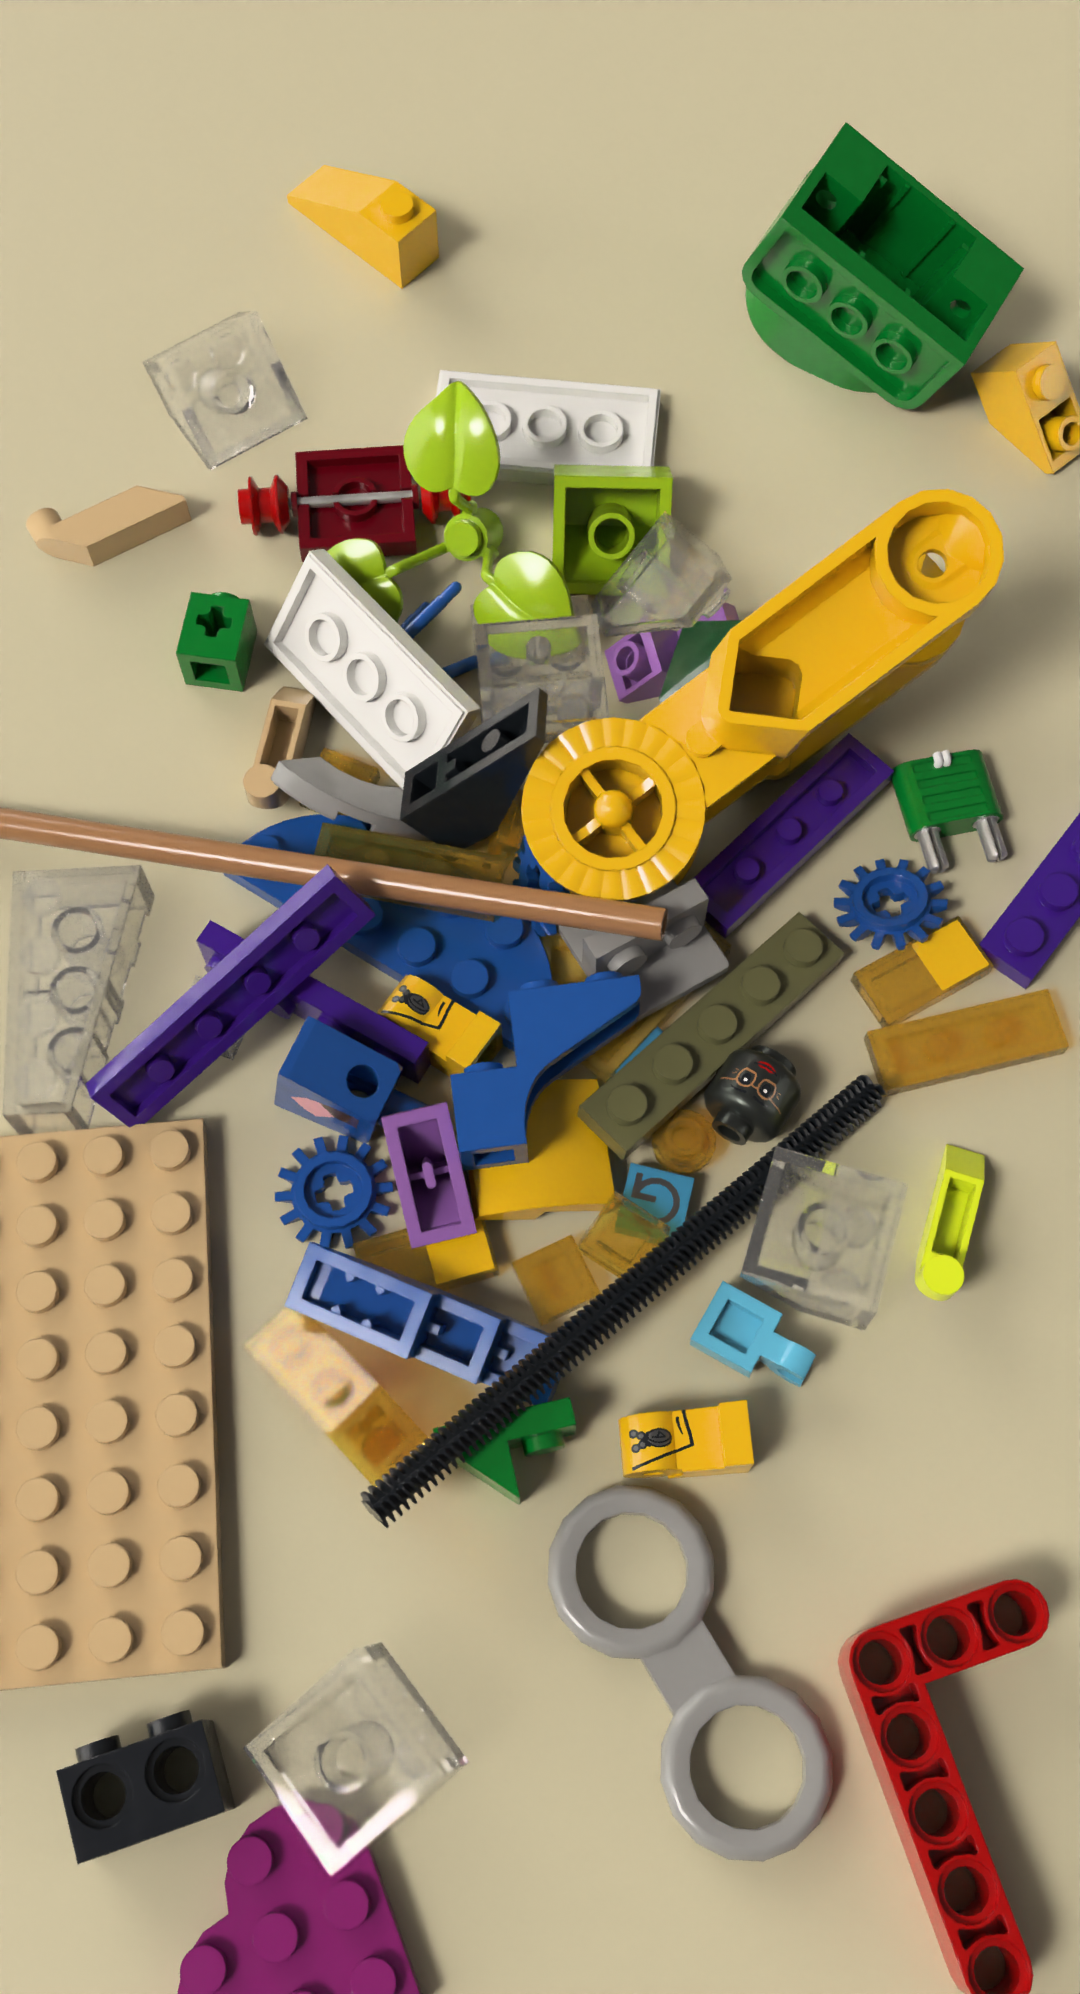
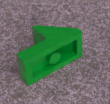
M570 1397L525 1407V1411L519 1408L517 1409L518 1417L511 1411L509 1413L513 1420L511 1423L504 1417L503 1421L506 1427L503 1428L497 1423L496 1426L499 1433L497 1434L491 1428L489 1431L492 1439L490 1440L484 1434L483 1438L486 1444L483 1445L477 1440L476 1444L479 1450L476 1451L470 1446L469 1449L472 1456L470 1457L464 1451L462 1454L465 1462L463 1463L457 1457L455 1459L457 1464L519 1505L520 1495L510 1450L523 1447L524 1456L532 1457L563 1449L565 1447L563 1437L575 1435L576 1421ZM439 1427L433 1428V1432L439 1434L437 1430Z

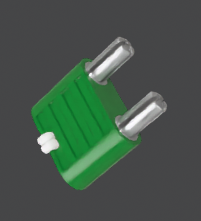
M973 749L955 753L944 750L933 753V757L904 762L893 768L894 773L891 782L911 841L919 842L927 869L930 870L931 874H936L937 871L942 873L949 867L941 841L942 837L977 831L988 862L994 863L996 860L999 862L1007 857L1008 853L998 823L1003 819V813L980 750Z

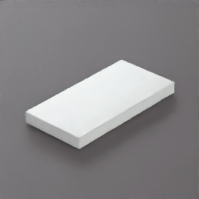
M440 370L436 397L449 384L462 381L472 390L485 408L494 427L500 448L501 460L497 480L554 485V464L654 466L661 389Z
M325 549L309 551L264 645L403 790L405 772L468 733L482 708Z

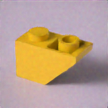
M1056 341L1009 344L971 372L989 423L1045 474H1054L1080 454V407Z

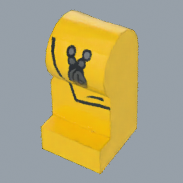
M405 975L377 1012V1014L429 1042L431 1065L449 1077L452 1074L464 1073V1069L472 1064L492 1062L503 1047L500 1022L481 1011L474 1014L444 996L434 986L417 976Z
M747 1400L722 1402L718 1406L639 1413L618 1420L623 1477L668 1476V1479L748 1473L754 1465Z

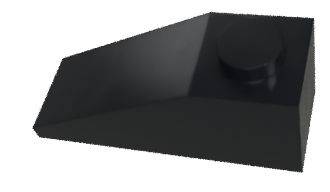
M538 687L406 771L400 820L453 856L476 842L485 840L493 832L497 831L545 743L548 694Z

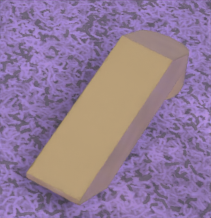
M136 485L64 520L60 518L58 512L53 508L39 509L29 516L26 521V528L37 547L43 552L59 559L94 567L191 521V517L184 496Z
M283 686L270 700L253 767L245 773L243 778L248 802L254 807L261 809L278 808L283 806L291 797L276 786L271 777L278 761L301 759L303 757L317 702L314 695L308 690Z

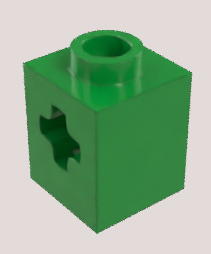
M191 592L176 650V656L185 684L244 692L257 636V628L249 599H241L226 592H216L213 594Z

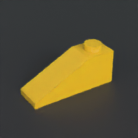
M323 165L287 195L288 203L401 289L439 258L436 210L395 180Z

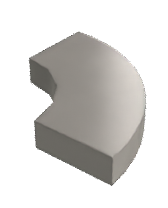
M321 757L278 761L271 780L289 796L313 811L331 820L336 819L338 812L369 823L372 825L370 834L400 841L429 840L400 820L403 790L400 787L379 786L359 780L338 770Z

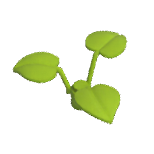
M462 381L453 382L415 415L408 426L403 445L406 466L414 480L422 488L430 492H441L448 489L450 502L462 510L461 514L454 516L447 523L444 531V542L387 568L380 546L371 539H348L336 544L327 552L397 623L402 614L404 602L402 591L392 577L448 552L462 561H472L483 557L481 578L489 586L480 592L473 606L474 616L483 633L495 644L516 652L541 653L564 647L576 641L581 636V630L574 615L569 588L557 566L550 559L537 552L518 551L502 558L498 562L493 574L494 559L499 556L497 548L503 539L502 522L493 511L487 508H478L476 501H467L461 496L460 492L468 496H480L491 490L500 470L501 456L499 443L492 422L477 396Z

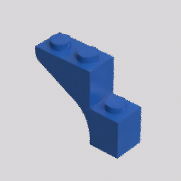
M604 971L588 976L584 982L559 985L554 980L540 979L523 984L520 990L507 991L516 1066L503 1068V1065L498 1062H480L466 1067L464 1073L450 1075L458 1148L463 1171L529 1163L527 1125L537 1098L551 1083L621 1035L638 1021L641 998L639 975L623 977V974L620 972Z

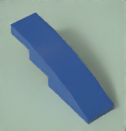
M309 1242L284 1305L287 1308L405 1359L416 1358L473 1384L484 1383L491 1387V1383L499 1382L498 1378L506 1376L505 1372L512 1370L511 1367L513 1365H519L518 1361L525 1359L526 1354H532V1349L539 1348V1343H545V1338L552 1337L550 1333L315 1242ZM557 1372L556 1376L558 1381H560L561 1375ZM550 1378L552 1388L550 1389L544 1383L543 1388L546 1393L542 1394L537 1389L538 1400L532 1394L529 1396L532 1404L537 1405L552 1401L559 1382L556 1383Z

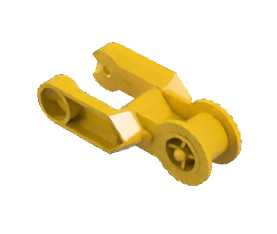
M950 489L923 490L898 502L730 629L712 652L709 667L640 720L617 717L589 720L566 730L555 738L533 763L525 782L522 796L521 814L523 829L528 845L539 865L555 882L569 890L570 894L629 901L647 896L661 889L672 880L678 886L694 862L703 826L764 779L777 780L790 775L937 664L960 636L965 619L972 615L996 585L1004 562L1003 536L991 512L972 496ZM927 553H935L943 558L946 568L945 572L939 568Z

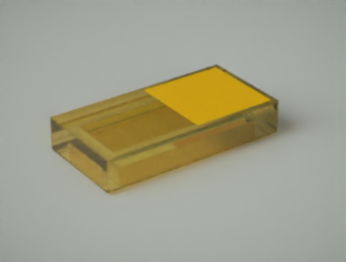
M959 916L942 924L940 928L927 932L929 935L927 941L921 943L913 940L906 944L904 950L896 949L853 973L850 981L884 1031L891 1029L983 978L992 970L994 965Z
M474 1220L477 1230L475 1234L411 1249L407 1228L353 1243L356 1258L443 1291L499 1276V1269L485 1220Z

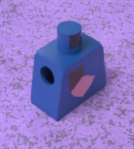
M307 1016L278 1073L274 1105L362 1143H369L377 1125L383 1127L381 1116L428 1106V1104L395 1089L403 1069L401 1065L310 1016ZM350 1091H362L369 1097H357Z

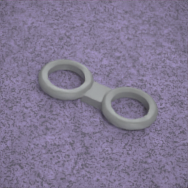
M617 1485L589 1495L563 1518L549 1549L548 1586L558 1616L580 1642L611 1658L640 1659L672 1713V1720L661 1743L660 1781L673 1817L697 1844L728 1860L763 1862L795 1849L820 1824L833 1790V1753L820 1719L795 1691L766 1677L734 1674L703 1622V1617L714 1594L715 1558L703 1526L679 1500L652 1487ZM619 1515L645 1516L663 1525L678 1541L686 1562V1583L677 1607L663 1621L643 1629L618 1628L598 1618L583 1601L576 1581L577 1555L585 1537L601 1522ZM736 1705L757 1706L778 1716L794 1734L802 1755V1784L794 1804L778 1821L758 1829L733 1828L715 1819L698 1800L690 1777L691 1749L699 1730L716 1713Z

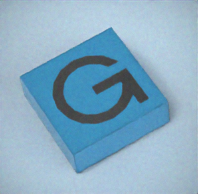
M631 1163L615 1230L660 1242L665 1241L664 1238L671 1236L670 1233L677 1231L676 1228L683 1226L682 1223L685 1222L695 1178Z

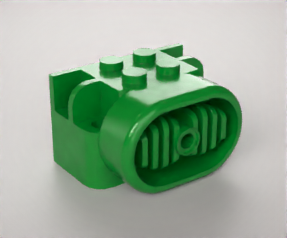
M845 122L820 160L803 179L745 262L742 269V278L746 285V306L753 327L765 344L785 361L841 388L857 392L877 393L895 407L915 409L927 401L966 364L1024 268Z

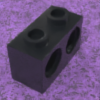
M186 1710L148 1723L147 1729L150 1738L122 1747L119 1735H115L75 1749L78 1763L57 1770L56 1773L77 1864L94 1860L236 1808L213 1720L201 1719L193 1722L190 1710ZM179 1747H185L192 1751L197 1758L199 1766L195 1783L185 1792H178L170 1787L164 1774L167 1758ZM108 1772L117 1775L124 1783L126 1790L125 1803L120 1812L113 1818L106 1817L98 1811L93 1797L97 1782Z

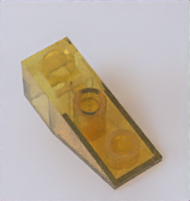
M286 1307L244 1345L246 1350L370 1486L377 1487L375 1484L376 1480L384 1481L382 1478L383 1474L391 1475L389 1472L390 1468L398 1469L396 1466L397 1462L405 1463L403 1460L404 1456L411 1457V1450L418 1451L417 1445H425L423 1440L428 1438L427 1435L315 1319Z

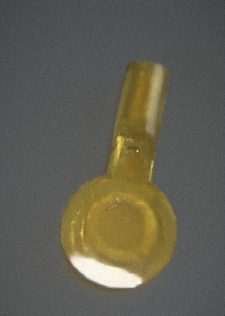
M678 1110L652 1134L651 1148L656 1160L665 1169L676 1174H691L702 1170L711 1161L716 1150V1134L712 1124L703 1115L692 1110Z

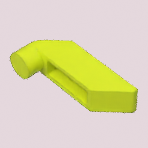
M946 1144L915 1268V1284L926 1297L937 1301L950 1299L964 1282L963 1265L984 1184L985 1155Z

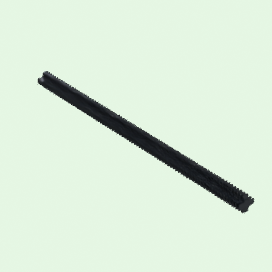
M867 1075L856 1077V1080H853L851 1084L845 1087L846 1089L841 1090L839 1094L828 1101L829 1103L824 1104L823 1108L818 1109L817 1113L812 1114V1117L806 1119V1122L801 1123V1127L794 1129L795 1132L788 1134L789 1136L773 1147L772 1151L767 1152L766 1156L761 1157L760 1161L755 1162L754 1166L749 1167V1171L743 1172V1176L737 1177V1181L731 1182V1186L725 1187V1191L719 1192V1196L713 1197V1201L707 1202V1206L701 1207V1211L695 1212V1216L689 1217V1221L683 1222V1226L677 1227V1231L671 1232V1236L664 1238L665 1241L658 1243L657 1247L652 1248L653 1252L646 1253V1257L640 1258V1262L633 1264L634 1268L627 1269L628 1273L621 1274L622 1278H617L614 1280L615 1283L609 1284V1289L602 1290L603 1294H598L595 1296L596 1299L590 1300V1305H584V1310H579L576 1312L577 1315L571 1316V1321H565L564 1326L557 1328L558 1332H552V1337L544 1339L545 1343H539V1348L531 1350L532 1354H526L525 1359H520L518 1361L519 1365H513L511 1367L512 1370L505 1372L506 1376H500L498 1378L499 1382L495 1381L491 1383L492 1387L485 1388L486 1393H479V1399L474 1398L471 1400L472 1404H466L464 1406L466 1410H459V1416L454 1415L451 1417L452 1422L446 1421L444 1423L445 1427L437 1429L439 1434L436 1432L430 1435L432 1439L427 1438L423 1440L425 1445L419 1444L416 1446L418 1451L411 1450V1457H403L405 1463L397 1462L396 1466L398 1469L390 1468L389 1472L391 1475L383 1474L382 1478L384 1481L380 1479L375 1481L377 1487L373 1485L367 1487L370 1493L366 1491L361 1492L360 1494L363 1499L361 1502L367 1511L388 1528L389 1525L386 1517L388 1516L395 1522L394 1510L402 1516L401 1504L409 1510L408 1498L416 1504L415 1492L423 1498L424 1495L421 1487L430 1492L431 1489L427 1483L428 1481H431L435 1486L438 1485L434 1477L435 1475L444 1480L445 1478L441 1470L445 1469L449 1474L452 1473L448 1464L451 1463L457 1469L459 1466L455 1459L458 1457L464 1463L465 1459L462 1454L464 1451L471 1457L470 1446L478 1451L477 1440L485 1445L484 1434L491 1440L492 1435L489 1430L492 1428L498 1434L497 1423L505 1428L504 1417L511 1423L513 1420L509 1413L512 1411L518 1417L517 1406L525 1411L524 1400L531 1406L532 1401L529 1397L531 1394L538 1400L539 1397L536 1390L539 1389L542 1394H545L544 1383L551 1389L552 1385L549 1379L552 1378L558 1383L557 1372L564 1378L563 1367L569 1372L572 1371L569 1365L570 1361L577 1367L576 1356L581 1361L585 1360L582 1354L583 1350L590 1356L589 1345L594 1350L598 1349L595 1340L603 1345L604 1342L601 1334L610 1339L607 1329H610L613 1334L617 1333L614 1323L620 1329L623 1328L620 1318L628 1323V1314L632 1318L635 1317L633 1307L640 1313L642 1311L639 1306L640 1303L647 1307V1298L653 1302V1293L658 1297L660 1296L659 1287L666 1291L665 1282L672 1286L670 1278L678 1281L679 1278L676 1273L684 1276L683 1267L691 1270L689 1262L696 1265L695 1257L702 1260L701 1252L708 1255L707 1247L714 1250L713 1242L720 1245L719 1237L726 1240L725 1232L732 1235L731 1227L738 1230L737 1222L745 1224L743 1216L750 1219L749 1211L752 1214H756L755 1206L758 1209H762L761 1201L764 1204H768L767 1197L774 1199L772 1192L779 1195L778 1187L786 1189L784 1182L790 1185L792 1184L790 1177L794 1180L797 1179L795 1172L802 1175V1168L805 1170L809 1169L807 1162L814 1165L813 1158L820 1160L819 1153L826 1155L825 1149H832L830 1143L836 1146V1139L839 1141L843 1140L841 1134L848 1136L847 1129L854 1131L853 1125L856 1127L860 1126L858 1120L864 1122V1115L870 1117V1111H877L875 1106L881 1108V1095H886L881 1084H873Z

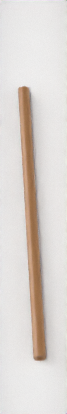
M0 807V839L302 886L328 864L360 895L663 941L667 927V908Z

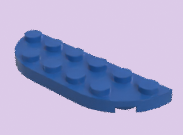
M321 814L285 820L267 827L242 843L470 878L409 841L393 840L370 834L371 824L346 815H337L334 820ZM223 873L224 876L277 908H280L303 887L302 885ZM360 895L370 905L376 916L341 947L398 982H401L405 975L417 976L434 986L444 996L474 1014L481 1011L500 1022L503 1046L514 1052L507 991L520 990L523 984L534 980H552L546 951L528 920Z

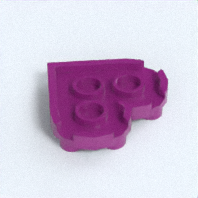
M308 1800L272 1808L249 1824L241 1838L231 1847L227 1857L228 1869L224 1882L228 1915L205 1930L194 1947L185 1955L180 1966V1983L178 1988V1994H423L372 1849L356 1822L345 1817L333 1806L322 1805Z

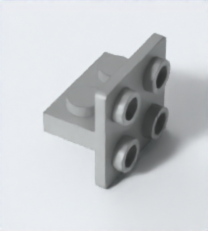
M695 878L679 887L672 880L661 889L647 896L622 901L667 908L668 920L663 941L559 925L560 936L587 977L604 971L620 972L623 974V977L640 976L641 998L638 1021L728 971L729 962L704 926L709 898Z

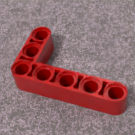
M1018 1579L994 1583L857 1632L845 1641L840 1649L838 1667L843 1685L951 1978L957 1988L964 1994H1029L1034 1975L1030 1957L925 1684L1028 1647L1042 1638L1048 1628L1050 1616L1047 1602L1037 1588L1029 1582ZM1001 1595L1008 1596L1016 1601L1022 1612V1626L1014 1636L1001 1630L994 1618V1605ZM935 1618L948 1622L957 1635V1649L948 1660L936 1656L927 1643V1629ZM870 1641L883 1646L891 1657V1674L880 1685L870 1682L860 1670V1651ZM899 1714L909 1717L915 1723L919 1733L918 1747L912 1755L904 1759L892 1752L886 1736L889 1723ZM929 1789H934L943 1797L946 1803L947 1817L941 1829L935 1833L927 1834L916 1821L915 1806L922 1793ZM966 1867L975 1880V1897L969 1906L963 1910L954 1911L945 1899V1880L954 1869ZM997 1946L1004 1956L1006 1966L1004 1977L992 1989H980L974 1975L975 1960L979 1953L987 1947Z

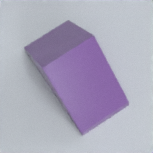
M447 1101L381 1116L411 1249L477 1233Z

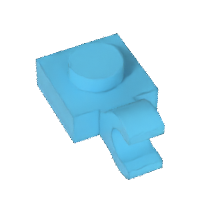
M722 1281L690 1338L691 1346L750 1378L758 1361H760L775 1374L798 1387H801L816 1357V1354L807 1348L775 1333L783 1314L724 1281Z

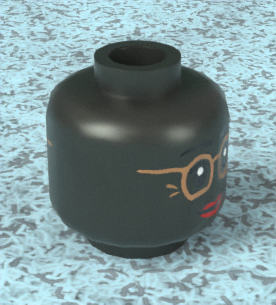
M757 1045L751 1049L734 1050L720 1067L704 1093L705 1107L714 1118L712 1122L713 1129L724 1139L737 1145H745L748 1140L764 1143L773 1140L779 1135L800 1101L801 1088L795 1078L796 1069L785 1056L769 1047Z

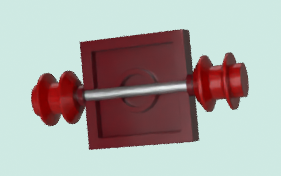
M403 445L295 452L297 491L291 492V498L288 486L279 475H274L270 487L259 488L253 477L250 476L248 477V489H238L241 524H251L254 536H258L262 523H274L279 533L284 534L291 522L292 510L293 517H298L299 549L302 562L305 561L311 550L325 549L328 551L336 544L353 538L373 540L380 546L384 557L417 554L414 509H419V501H422L423 514L432 524L436 523L440 512L451 511L456 516L461 511L450 502L448 489L441 492H430L422 487L418 490V484H412V475L404 459ZM460 492L461 496L464 499H466L467 501L471 500V496L465 495Z

